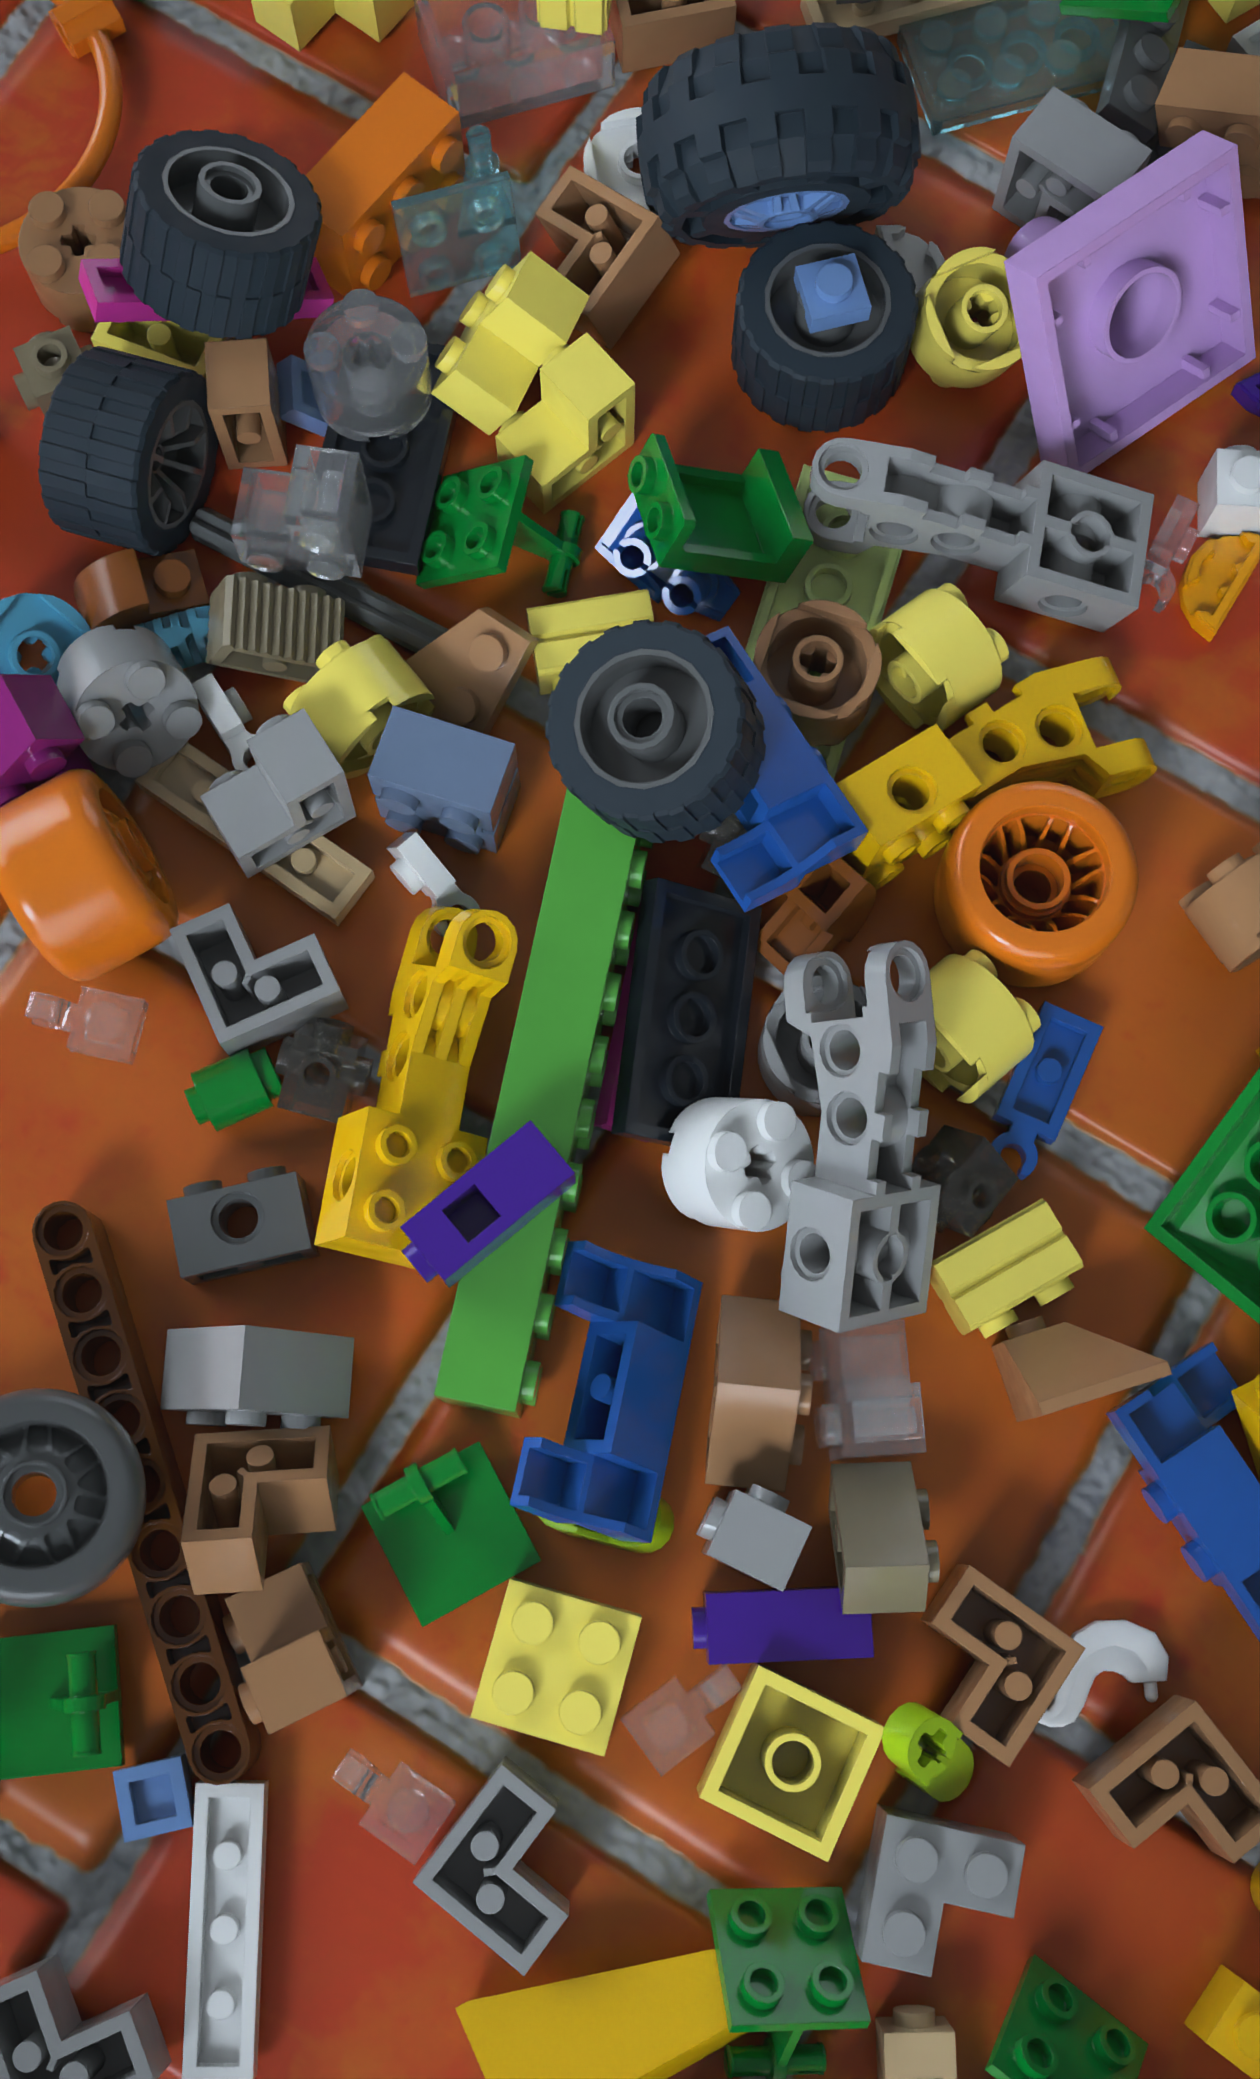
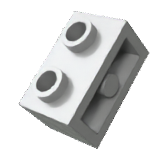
M753 1483L751 1488L746 1489L745 1493L736 1489L729 1491L725 1500L717 1496L713 1497L701 1520L696 1535L706 1539L701 1553L783 1592L812 1526L785 1513L790 1503L789 1500Z

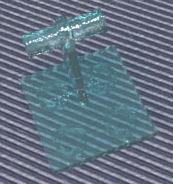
M475 125L466 132L469 155L465 160L466 168L462 183L391 201L410 297L495 276L504 264L513 269L521 261L511 178L508 171L501 172L499 157L492 151L490 129L486 126Z

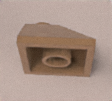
M1042 1316L1006 1327L1005 1331L1009 1340L991 1347L1017 1422L1044 1416L1172 1375L1166 1360L1067 1322L1046 1328Z

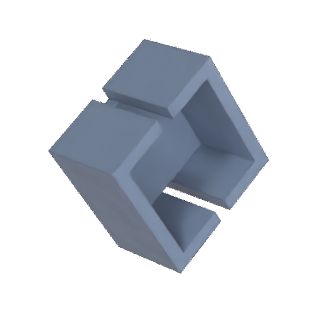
M394 705L367 774L372 792L376 795L375 801L380 816L386 818L385 823L403 833L417 832L420 835L421 830L444 836L446 844L470 854H478L480 849L494 853L498 852L521 787L515 743Z

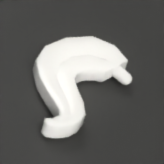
M1094 1620L1072 1633L1071 1638L1086 1649L1038 1723L1048 1727H1064L1075 1722L1085 1705L1095 1677L1103 1671L1116 1672L1131 1683L1143 1682L1145 1699L1148 1702H1155L1158 1699L1157 1682L1167 1681L1169 1655L1157 1634L1127 1620Z

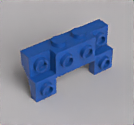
M726 626L705 636L709 638L716 648L720 647L757 700L756 706L763 715L765 725L763 741L766 744L764 761H761L758 772L760 776L754 790L751 789L744 799L745 803L735 813L747 833L716 848L710 861L743 911L748 912L798 887L806 874L857 850L869 831L829 774L822 754L815 747L809 745L794 723L787 703L780 696L775 695L729 626Z
M587 1240L568 1241L554 1305L589 1321L590 1324L564 1445L543 1437H524L510 1506L556 1523L577 1524L620 1541L652 1542L703 1282L677 1269L631 1259L601 1248Z
M1210 1342L1170 1367L1172 1375L1154 1380L1108 1411L1106 1415L1142 1467L1138 1472L1147 1484L1141 1491L1148 1506L1163 1523L1167 1524L1172 1521L1186 1542L1180 1550L1189 1567L1203 1582L1211 1579L1215 1586H1222L1260 1642V1483L1221 1426H1212L1236 1409L1231 1391L1238 1388V1385L1216 1355L1217 1347L1213 1342Z

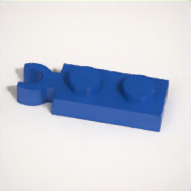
M1047 1001L1043 1002L1037 1012L1041 1026L1033 1033V1050L1013 1068L992 1116L993 1120L1008 1126V1129L988 1146L985 1153V1164L992 1167L998 1161L1002 1149L1012 1148L1016 1150L1021 1157V1165L1016 1174V1178L1024 1180L1029 1176L1037 1165L1038 1151L1034 1144L1035 1139L1048 1145L1056 1141L1103 1030V1026Z

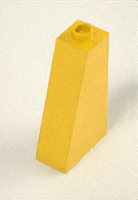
M715 1949L474 1999L455 2008L485 2079H668L748 2033H729Z

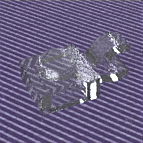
M1179 494L1165 516L1145 559L1142 584H1150L1157 589L1159 598L1153 608V611L1157 613L1162 612L1166 608L1176 590V581L1170 571L1171 561L1183 564L1200 532L1190 527L1200 504Z
M82 986L78 1004L53 995L31 991L24 1016L31 1018L33 1025L70 1032L66 1047L71 1052L133 1065L149 1004L142 998Z
M726 1664L720 1665L689 1691L684 1688L677 1676L674 1675L622 1715L620 1720L662 1777L716 1735L715 1729L705 1716L742 1690L741 1684Z
M352 1748L347 1752L331 1777L345 1789L370 1805L358 1824L413 1865L417 1863L456 1805V1801L404 1762L400 1761L388 1778L372 1762Z

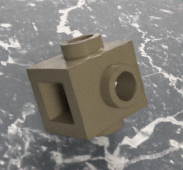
M69 325L56 331L39 333L32 337L29 342L13 348L23 372L14 375L13 379L29 411L40 407L45 416L53 391L62 379L64 371L71 363L76 361V357L86 350L90 351L93 348L91 344L79 348Z

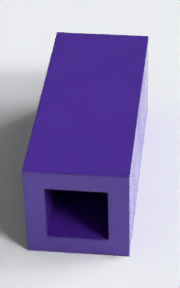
M530 1120L400 1226L411 1241L401 1251L427 1283L439 1275L450 1288L575 1185V1172Z
M839 1586L785 1588L783 1592L777 1589L703 1592L704 1607H691L693 1649H706V1661L709 1665L874 1658L872 1615L842 1614Z

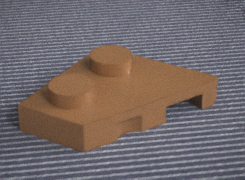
M484 607L473 612L405 661L435 698L430 699V702L435 706L431 715L432 718L489 735L539 639L490 607Z

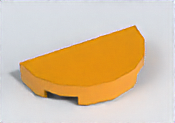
M1241 532L1239 536H1223L1216 540H1213V538L1207 540L1191 556L1185 566L1178 586L1180 607L1191 628L1209 643L1217 633L1260 560V535Z

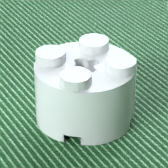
M732 1097L705 1098L685 1108L674 1120L669 1133H674L669 1153H663L661 1165L662 1178L667 1194L674 1206L682 1214L690 1219H696L705 1225L752 1232L769 1231L785 1224L788 1221V1204L792 1180L814 1177L816 1168L809 1134L792 1106L786 1102L769 1099Z

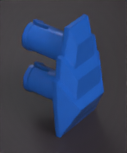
M633 493L630 494L594 547L628 580L641 590L648 589L650 598L658 604L663 600L669 611L676 615L685 616L695 611L720 622L741 593L730 576L659 567L650 540L645 534L644 523Z

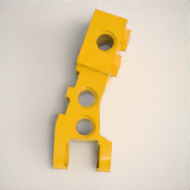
M1103 656L1094 657L1036 672L1017 683L1012 689L1016 698L1001 706L998 710L993 711L986 702L967 713L963 720L968 727L953 735L952 738L948 739L939 726L935 724L836 783L869 831L857 850L842 858L867 879L875 889H879L904 870L905 866L902 862L917 853L923 859H927L944 848L952 836L950 830L955 828L979 801L1001 788L1022 782L1044 781L1054 783L1066 780L1074 788L1098 799L1128 790L1149 779L1156 772L1157 766L1146 741L1143 738H1133L1096 748L1079 709L1107 696L1109 701L1120 692L1122 686L1110 659ZM1041 735L1052 739L1058 747L1048 744ZM985 750L996 753L1002 762L991 759Z
M434 906L425 909L416 917L409 932L392 992L388 1013L389 1016H392L387 1050L381 1052L377 1076L381 1077L377 1104L376 1107L367 1106L338 1117L314 1245L415 1269L401 1251L411 1241L400 1226L485 1158L488 1138L460 1131L459 1128L469 1070L490 1001L493 996L508 984L517 953L518 937L515 927L508 917L502 913L486 909H469L464 911L455 907ZM447 919L450 921V924L445 932L440 953L437 954L432 948L430 941L431 932L436 924ZM484 923L494 932L496 939L495 948L489 957L478 961L474 959L478 938L475 926Z

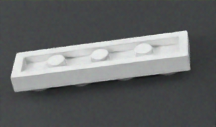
M202 1780L195 1783L182 2079H255L257 2076L269 1780H234L229 1784L213 1785Z

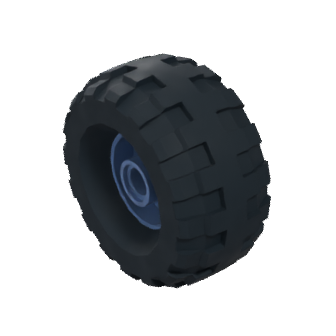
M813 22L811 25L802 26L784 24L764 27V30L741 35L737 33L716 39L715 43L700 49L695 47L679 55L672 65L663 66L648 83V87L643 92L642 114L636 117L637 150L646 205L651 211L656 212V215L663 222L661 227L671 237L676 238L681 243L692 246L700 244L705 245L707 248L727 249L728 247L757 248L763 247L769 241V238L778 232H785L792 229L794 225L806 222L814 224L821 221H835L838 224L856 225L864 221H872L884 215L891 206H897L910 191V186L913 184L914 169L918 166V159L921 158L917 103L910 69L903 62H900L897 48L882 35L878 36L870 29L856 25L841 27L836 23Z

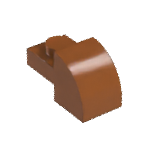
M133 548L121 550L104 556L84 568L76 577L73 587L78 611L86 620L91 630L107 625H114L116 630H136L133 625L146 623L190 608L210 605L194 549L137 559Z
M842 857L806 874L798 887L784 893L788 898L759 931L757 951L784 975L788 964L794 957L824 951L832 952L842 939L851 942L864 925L874 906L876 899L875 887Z

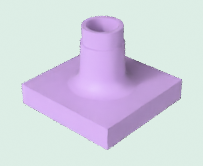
M1201 130L1064 222L1050 216H1041L1029 221L1020 228L1007 247L1004 256L1008 259L1004 261L1041 461L1047 460L1088 473L1256 358L1238 145Z

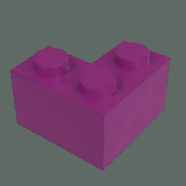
M0 674V807L70 769L82 768L97 774L87 755L80 747L85 737L51 675Z

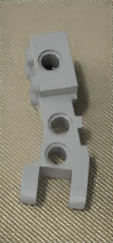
M835 438L825 442L816 451L810 471L811 491L808 493L804 503L803 513L814 539L813 544L818 547L857 555L873 546L943 555L998 572L994 594L995 601L1102 633L1139 608L1154 494L1047 460L1041 461L1015 486H1010L994 481L993 473L970 467L966 472L936 463L935 455L913 448L854 438ZM846 461L857 468L860 479L856 483L829 481L824 470L833 462ZM826 503L835 507L845 508L850 516V520L842 527L829 528L819 522L816 510Z
M906 940L880 943L868 948L867 951L871 952L868 954L865 963L864 980L867 1006L862 1007L863 1017L856 1018L850 970L838 954L824 951L794 957L788 964L784 974L783 989L787 1023L811 1037L822 1112L815 1176L792 1180L778 1310L837 1333L926 1313L941 1185L921 1179V1175L911 1172L915 1137L926 1136L929 1110L918 1107L922 1071L934 1070L937 1039L927 959L915 943ZM892 960L895 962L899 974V988L897 992L894 990L890 978ZM815 970L820 973L823 982V997L821 1001L817 1000L812 987V978Z

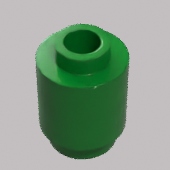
M265 1047L253 1053H250L248 1048L192 1072L191 1078L194 1086L184 1090L187 1101L199 1125L211 1121L217 1132L273 1107L272 1100L286 1094Z

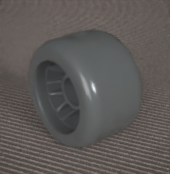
M31 1388L0 1396L1 1604L25 1608H43L67 1603L86 1595L107 1581L119 1569L132 1551L140 1534L146 1511L147 1490L144 1469L138 1450L129 1433L110 1412L94 1401L76 1393L51 1388ZM34 1476L49 1478L54 1482L57 1492L53 1506L46 1513L39 1516H26L22 1514L16 1505V1493L19 1486L25 1480Z

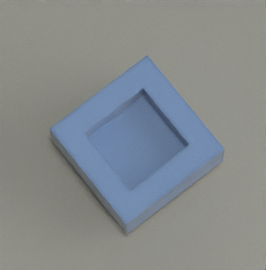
M855 253L795 267L794 284L797 293L799 290L803 302L805 319L810 334L869 320L872 306Z
M291 354L276 364L279 383L280 418L283 421L325 437L338 386V375Z
M186 1753L113 1771L124 1843L193 1827L195 1802Z

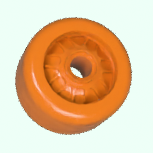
M82 768L70 769L0 807V892L28 938L58 972L72 980L90 981L105 975L154 948L171 936L169 929L178 925L179 913L166 875L129 811L112 789L97 774Z
M1044 781L1022 782L1001 788L983 798L969 810L957 825L942 854L934 881V908L939 927L949 946L956 954L964 956L971 949L979 950L985 954L994 964L998 974L997 979L1002 984L1034 988L1063 982L1091 966L1126 925L1138 892L1139 874L1136 854L1127 832L1115 815L1106 806L1083 791L1060 783ZM1027 885L1038 892L1041 903H1033L1024 899L1017 892L1015 886Z

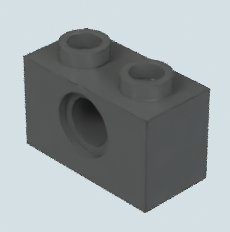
M285 1166L265 1167L249 1172L247 1174L248 1182L223 1188L222 1181L219 1180L199 1182L184 1187V1197L166 1200L180 1277L195 1285L320 1256L318 1246L314 1245L316 1234L306 1184L296 1171L286 1173ZM242 1207L256 1208L258 1223L254 1231L243 1238H232L228 1232V1221L231 1215Z

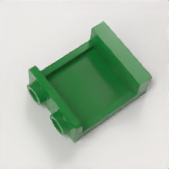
M652 433L640 454L635 456L630 464L627 475L629 489L634 494L644 523L645 534L650 540L659 567L786 583L814 542L779 451L758 448L744 472L736 474L675 464L665 435Z

